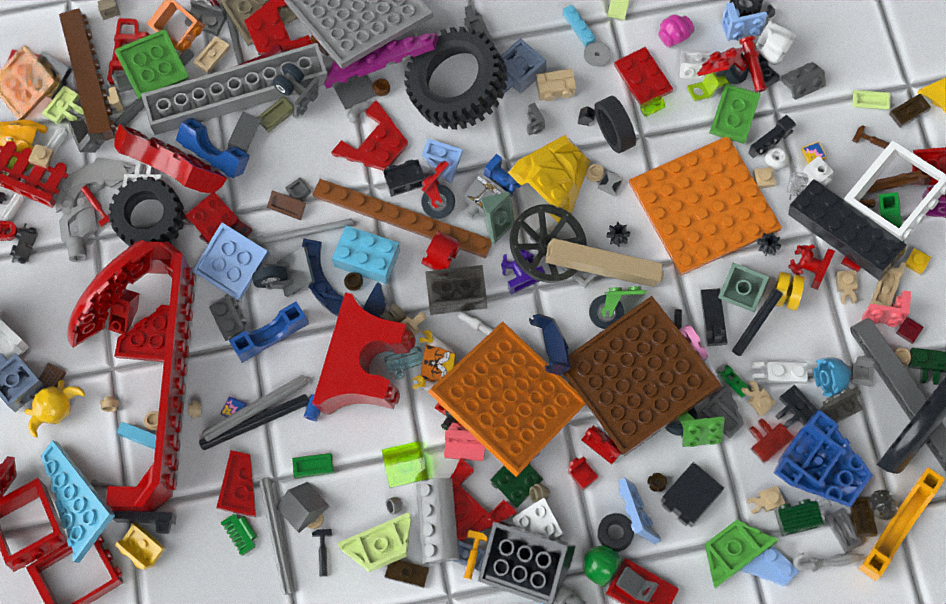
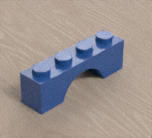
M194 118L181 122L175 141L184 148L194 152L199 158L209 162L211 166L224 172L228 177L235 178L244 174L250 157L249 154L236 146L220 151L211 144L206 126Z
M296 301L280 310L275 319L264 327L254 331H244L230 339L229 342L243 363L309 323Z

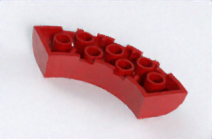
M119 124L114 141V146L118 153L154 167L171 176L184 187L201 193L209 194L216 192L226 182V176L218 170L213 172L212 166L202 162L197 157L191 154L185 156L186 153L171 144L166 146L163 141L155 137L148 139L142 132Z
M139 240L120 253L98 273L84 290L68 322L67 340L72 348L105 329L106 320L109 315L108 310L124 294L123 291L129 283L133 285L141 277L153 270V248L146 241Z

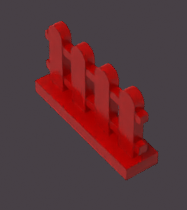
M13 141L6 142L4 146L0 145V186L53 208L56 204L53 195L59 194L58 186L63 178L67 179L69 176L66 173V165L60 162L54 168L51 166L44 168L29 163L28 159L32 153L30 148H25L21 153L16 152L17 146ZM12 157L18 158L12 169L7 168ZM29 164L34 165L29 176L23 175ZM48 171L51 174L47 182L44 184L40 181L42 180L45 172Z

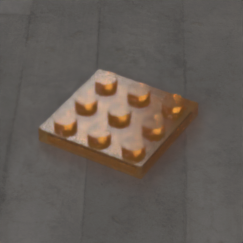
M24 44L0 70V98L18 120H25L58 84V81L32 50Z

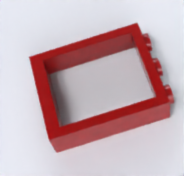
M39 478L3 496L0 500L1 519L40 497L54 531L20 551L11 554L0 526V552L5 564L13 572L25 568L26 565L43 558L46 554L68 543L67 535L48 489Z
M102 535L96 540L94 546L112 579L72 604H90L123 584L121 580L123 574L118 566L114 567L111 561L114 558L109 549L105 550L102 545L105 542ZM68 543L26 567L44 604H58L42 571L73 553L72 547L68 546Z

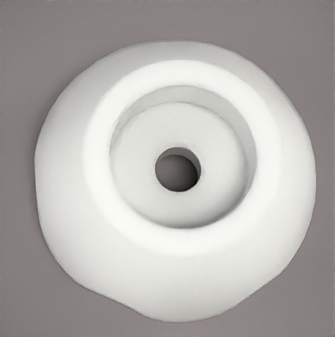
M772 148L766 153L765 162L774 170H779L786 167L788 154L782 148Z

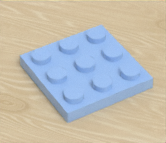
M221 223L192 271L237 300H241L252 282V274L260 269L270 252L226 224Z

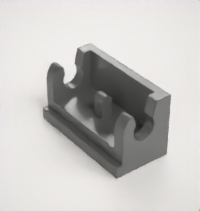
M242 112L228 141V149L236 146L247 152L261 123V119Z

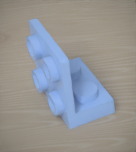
M733 2L726 4L721 24L727 41L740 40L746 36H757L762 33L767 12L740 17L739 10L735 9Z

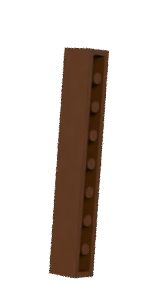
M80 8L60 13L59 18L88 132L104 134L105 141L114 139V131L117 128L114 120L110 118V115H113L110 105H107L106 102L108 94L106 89L102 87L105 84L103 76L98 72L101 67L98 59H95L94 56L97 52L94 44H91L90 41L93 39L91 30L87 29L86 26L89 24L87 15L82 14Z

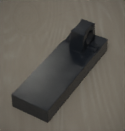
M720 288L700 291L707 347L727 345L728 343L722 299L718 298Z
M112 510L115 515L113 520L116 523L155 524L156 533L169 534L171 525L176 524V516L172 512Z

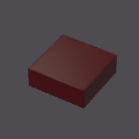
M906 317L896 334L913 344L924 327Z

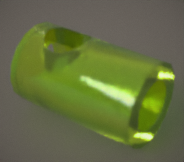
M659 95L641 104L640 110L644 117H648L664 109L666 105L663 98Z

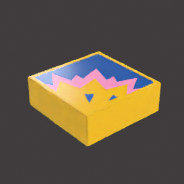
M819 141L804 146L801 149L808 164L818 156L822 160L827 158Z

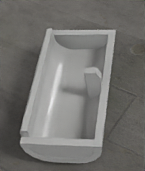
M436 478L417 483L422 565L430 566L459 559L452 479Z

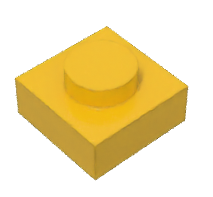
M914 248L906 261L905 267L921 275L931 257Z

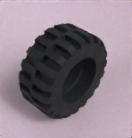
M149 176L147 180L143 177H137V181L133 182L131 179L127 181V186L123 187L121 185L118 188L120 191L118 195L114 194L111 198L114 203L109 204V210L111 211L109 220L117 236L129 247L139 240L146 242H169L172 244L170 240L173 237L177 239L179 236L178 230L183 229L184 224L182 220L185 219L183 203L173 188L163 180H155L154 177ZM149 199L158 200L164 208L161 220L149 229L135 228L131 223L133 209L142 201Z

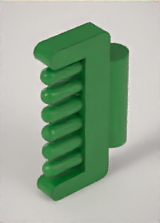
M232 514L221 522V525L225 526L224 530H228L229 538H233V543L236 542L234 546L237 547L241 556L255 548L252 540L257 535L245 516L238 519L237 515Z

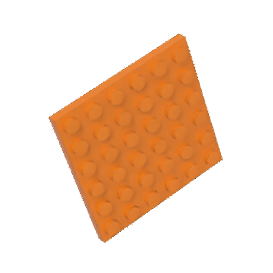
M728 137L721 138L629 179L632 190L680 276L757 242L758 239H762L763 233L768 235L772 232L777 233L782 229Z
M503 321L428 391L439 404L516 477L586 405L579 393L560 375L546 372L545 365L549 366V364Z

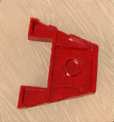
M269 0L244 21L258 55L270 52L272 46L280 44L283 52L312 44L309 35L293 41L290 40L278 12V9L288 6L285 0Z
M375 100L365 113L366 116L378 123L377 127L357 150L341 140L331 153L334 157L346 158L348 161L363 163L364 166L383 171L395 162L408 146V141L378 101Z
M462 458L458 461L450 477L453 484L456 533L459 541L468 539L469 530L482 532L491 528L493 522H503L517 514V511L504 499L488 513L460 486L474 473V469Z

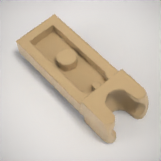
M902 262L898 268L892 267L880 281L878 280L870 304L891 306L906 266L905 262Z

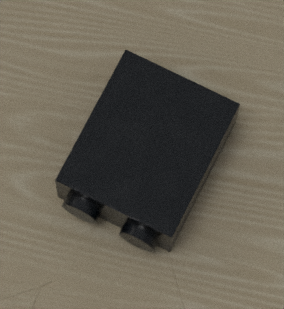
M692 462L662 496V506L666 511L675 513L678 516L677 519L683 525H689L692 528L723 492L724 487L697 464Z

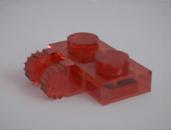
M761 418L758 424L767 434L763 437L754 426H751L749 431L758 441L751 447V450L765 464L792 441L794 436L781 423L772 429Z

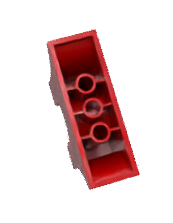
M345 292L312 404L322 413L329 415L342 407L353 404H371L394 409L395 404H398L400 399L399 390L390 380L380 375L370 374V363L376 355L382 352L410 354L411 348H414L416 343L415 335L406 324L384 320L366 312L362 304L352 293Z

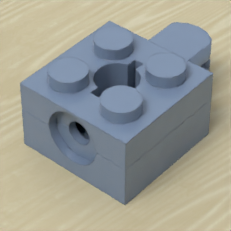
M521 38L501 55L507 68L506 74L508 75V81H505L507 88L502 90V92L505 94L513 87L521 94L536 81V74L546 72V59Z
M0 353V398L16 413L32 399L29 397L30 395L35 396L46 386L16 353L9 359Z

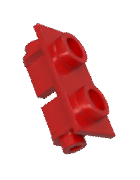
M594 425L587 429L584 437L581 439L582 442L611 465L621 455V451L613 440Z

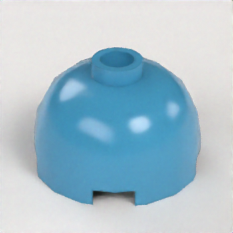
M825 357L816 361L818 364L813 369L816 386H821L824 391L823 396L831 397L843 393L850 383V368L841 359L835 357Z

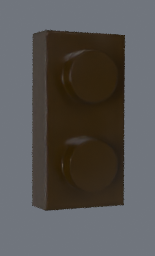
M918 94L891 110L889 115L901 128L930 111L931 106L921 94Z

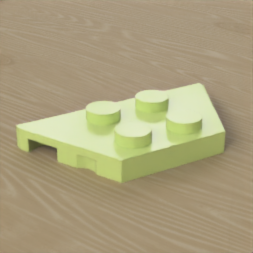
M408 512L338 542L339 549L368 572L407 557L411 526L410 513Z

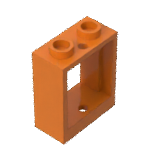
M164 0L146 24L155 32L161 31L176 10L179 9L193 21L192 25L178 42L169 35L174 48L183 52L191 47L192 42L202 33L205 25L178 1Z

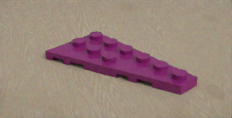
M425 33L417 37L392 40L343 69L334 60L324 85L326 89H329L335 82L341 81V83H345L354 75L361 77L383 69L389 62L395 61V63H399L408 55L415 57L434 50L439 38L436 33Z

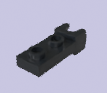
M785 115L777 121L775 128L750 146L748 154L752 158L758 154L760 156L763 155L770 145H776L781 139L784 140L794 132L792 129L796 126V123L788 115Z

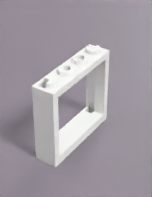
M892 140L846 195L844 200L903 241L912 235L913 228L917 224H921L924 221L928 210L935 208L939 197L942 194H946V174ZM897 155L938 180L937 184L900 228H897L859 202Z

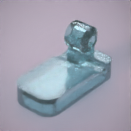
M416 346L411 348L410 353L388 355L384 358L388 373L394 374L395 379L401 380L405 377L404 370L422 364L424 355L421 348Z

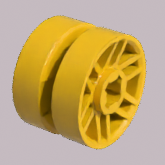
M780 271L775 289L781 291L783 295L775 306L782 308L786 300V309L796 311L802 296L805 277L794 275L790 282V273Z

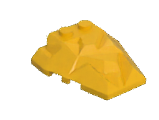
M565 134L519 159L508 173L521 186L528 182L550 205H554L557 208L560 207L571 214L591 160ZM548 213L557 223H559V221L561 220L560 217Z

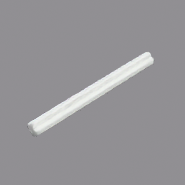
M59 127L46 147L53 149L54 154L66 138L67 130ZM15 193L1 216L5 220L11 221L26 197Z

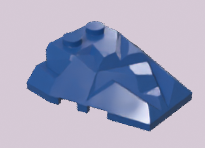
M818 410L807 424L799 430L779 458L774 474L792 487L851 507L873 474L861 457L851 449L849 440L847 438L844 439L837 429L839 428L837 423L821 410Z

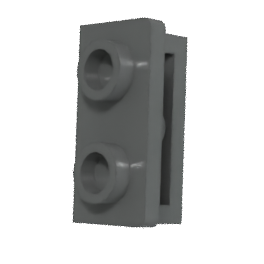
M814 62L807 63L781 76L782 82L791 89L794 100L826 86L825 72Z

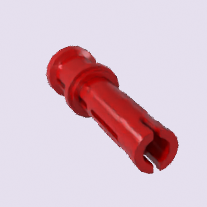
M748 36L739 40V44L744 49L743 58L748 63L755 92H763L767 90L759 64L758 57L760 53L756 50L755 36Z

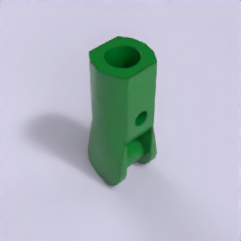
M725 365V369L722 372L719 371L717 375L741 398H744L746 395L741 389L747 388L750 391L751 388L729 365ZM729 375L733 377L731 381L727 378Z

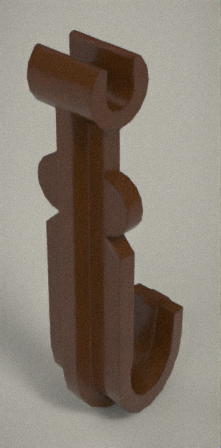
M919 169L915 172L878 179L865 194L904 187L915 183L927 185L931 182V176ZM861 198L859 200L867 208H872L876 205L874 199L865 200Z

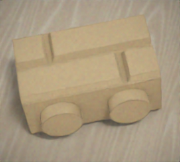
M572 68L536 74V86L540 100L552 101L557 97L570 98L576 94V83Z

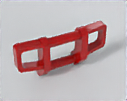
M119 18L117 21L116 34L114 35L115 46L107 76V81L110 85H115L112 79L114 70L124 71L115 53V49L122 47V44H129L150 35L147 32H139L137 19ZM135 25L134 35L121 34L122 26Z

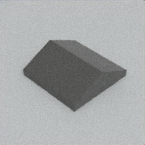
M305 482L287 490L277 509L294 529L300 533L330 506L308 482Z

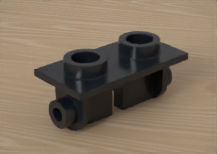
M27 223L24 224L23 229L19 228L16 238L19 239L17 246L13 245L10 255L13 256L11 262H14V259H18L19 263L25 264L29 260L32 248L25 245L33 246L38 234L36 228H25Z

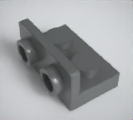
M191 0L192 8L190 13L205 25L203 32L218 36L226 21L224 10L216 5H208L201 0ZM187 17L185 25L190 27L193 21Z
M226 294L225 300L209 308L225 341H228L246 331L244 325L247 323L243 314L238 315L236 311L239 306L235 298L230 299L229 295Z

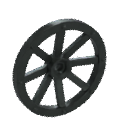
M549 204L530 207L515 220L510 232V249L517 265L531 278L545 283L562 282L579 271L570 268L568 271L559 274L556 265L549 263L551 274H545L536 270L543 255L546 257L547 248L544 244L547 246L553 238L556 239L555 237L566 222L571 226L576 237L564 239L563 241L587 246L586 236L580 223L572 214L560 207L557 208ZM537 213L541 237L524 221L529 216ZM545 213L554 214L561 218L551 234H547ZM520 227L537 243L518 244ZM520 250H538L531 265L526 262Z

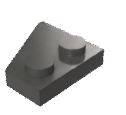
M727 384L701 410V413L707 418L724 417L723 433L730 439L744 425V421L738 412V406L732 397L730 386Z

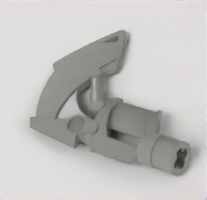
M96 158L93 163L75 171L60 183L57 188L60 192L56 195V213L61 211L63 213L59 220L61 240L67 243L70 261L80 262L86 259L84 242L99 228L92 204L85 195L78 199L82 192L81 188L85 185L96 184L91 189L95 196L105 185L112 188L122 182L124 174H134L136 166L116 160ZM76 220L78 234L71 237L69 225Z

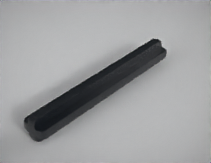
M778 289L772 290L732 349L735 355L741 356L782 297L783 293Z

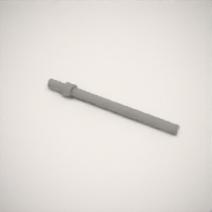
M350 218L265 237L261 235L256 236L251 241L263 247L268 243L344 228L345 226H353V221Z

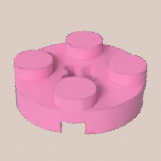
M690 325L679 329L702 360L708 358L705 347L701 346V340Z

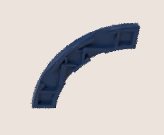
M303 238L302 247L307 248L315 281L308 285L318 302L338 317L344 297L332 288L324 276L321 266L322 242Z

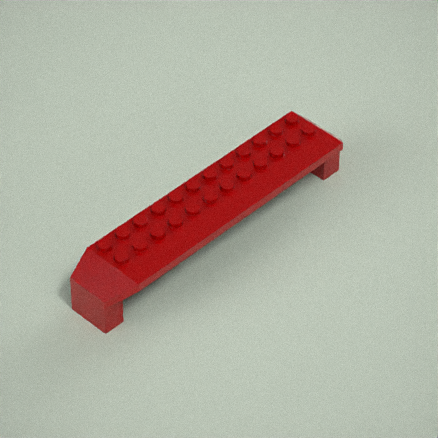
M147 242L153 248V270L148 272V274H168L172 278L154 462L136 487L108 486L106 504L111 511L155 512L173 496V490H176L177 480L174 477L175 471H178L179 461L176 459L177 452L180 451L178 435L182 431L180 414L184 412L182 395H185L186 385L183 382L184 376H187L188 371L185 361L189 357L187 340L191 338L189 321H192L193 312L190 309L191 303H194L192 288L196 284V275L193 274L192 267L188 265L184 255L169 242Z

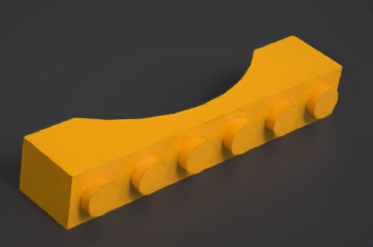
M929 467L921 473L858 570L874 581L882 576L904 538L944 482V477Z

